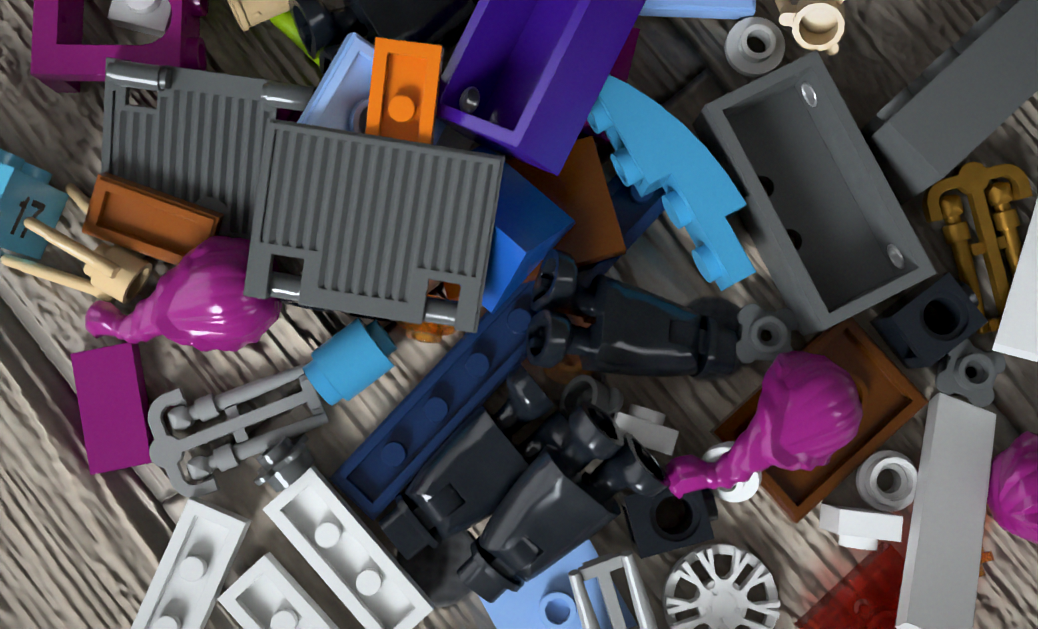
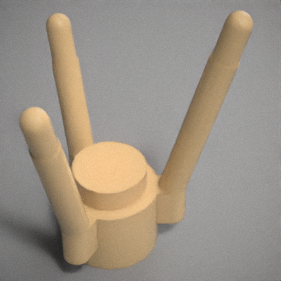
M774 0L780 12V24L792 26V33L799 45L810 51L824 50L828 55H835L839 51V43L847 33V27L844 25L846 10L844 0H799L797 5H792L790 0Z
M67 184L65 186L66 193L87 214L91 199L75 184ZM27 217L24 220V226L43 237L46 241L86 263L84 273L90 276L91 280L10 254H4L1 257L2 264L94 295L100 300L111 302L112 304L116 300L123 304L130 303L140 293L152 271V264L143 259L146 256L145 254L117 244L110 246L107 243L100 244L92 251L34 217Z

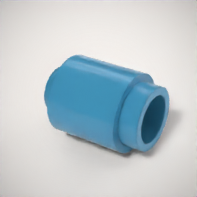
M358 317L311 352L313 359L303 366L302 369L316 391L328 404L333 406L343 398L346 401H350L396 365L390 354L397 350L398 347L376 319L369 325H366Z

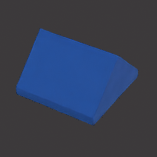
M484 145L471 150L473 152L497 155ZM505 161L482 298V306L491 314H494L545 258L548 252L576 224L575 220Z

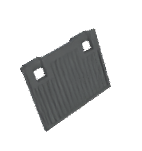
M106 57L101 173L108 172L222 213L224 217L218 236L251 240L267 118L278 119L279 108L304 111L318 86H302L281 83V81L170 65L137 63L127 59ZM130 88L158 91L157 108L129 104Z
M267 118L243 295L260 299L274 297L298 301V305L421 325L423 322L454 326V330L477 333L505 157ZM274 254L304 259L302 276L272 271ZM429 279L461 284L459 301L427 296Z

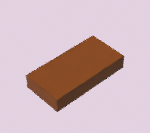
M103 172L97 176L82 233L177 266L190 250L196 248L208 238L218 236L224 214L111 173Z

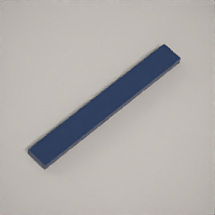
M616 174L607 183L627 251L665 211L662 196L666 192L663 187H660L641 198L634 184L626 187ZM623 255L579 267L578 283L590 288L595 276L598 274L605 275ZM535 280L521 284L494 314L487 310L479 319L477 333L467 332L331 475L329 479L372 521L414 479L423 465L452 433L505 382L508 372L527 358L526 332L528 324L539 313V311L530 308Z

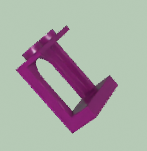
M34 0L30 74L56 93H80L81 81L105 82L106 57L131 60V62L152 65H170L206 70L207 52L205 42L200 37V16H207L209 0H168L172 10L170 27L163 37L153 43L144 45H82L84 0Z

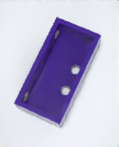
M479 0L441 76L436 118L469 140L559 176L646 0ZM468 92L467 101L462 106L463 97Z

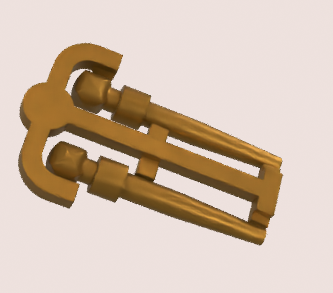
M979 162L963 164L956 169L953 177L939 180L927 188L922 199L926 223L945 219L946 226L942 227L946 244H951L959 278L973 290L979 301L977 308L985 317L972 256L983 254L999 317L987 320L988 322L977 330V335L998 330L1010 291L999 249H1005L1013 278L1022 251L1017 226L1021 224L1017 209H1011L1010 202L1031 197L1033 194L1027 175L1022 169L1012 164H1000L988 168ZM1002 177L1007 179L1012 187H1010L1008 182H997L988 187L987 185L989 180ZM957 188L961 193L967 194L979 239L978 243L968 244L967 239H970L971 236L967 221H961L960 215L964 212L960 196L946 195L940 198L943 192ZM988 205L994 206L995 214L990 216ZM1000 231L1001 237L996 238L995 232Z

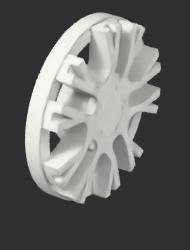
M712 543L694 548L674 564L666 578L662 594V607L669 629H694L697 625L703 623L708 625V629H735L739 625H746L750 629H773L780 615V601L775 582L772 578L773 576L757 557L738 546ZM713 555H732L730 571L725 576L716 575ZM697 560L701 562L710 576L702 583L690 567ZM748 563L754 569L739 586L734 581ZM680 577L695 584L697 590L694 598L687 600L674 597L675 588ZM763 583L766 600L749 601L747 599V592L750 588ZM696 608L698 615L677 622L675 613ZM747 608L764 613L762 623L746 618Z

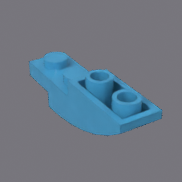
M609 75L587 121L595 133L599 134L604 131L615 150L610 157L620 180L626 187L634 184L641 198L663 187L666 192L662 196L664 209L678 229L685 226L696 246L692 250L693 260L699 272L708 283L715 281L719 289L723 291L755 273L756 270L727 219L733 217L747 205L729 175L710 151L682 122L650 97L628 83Z

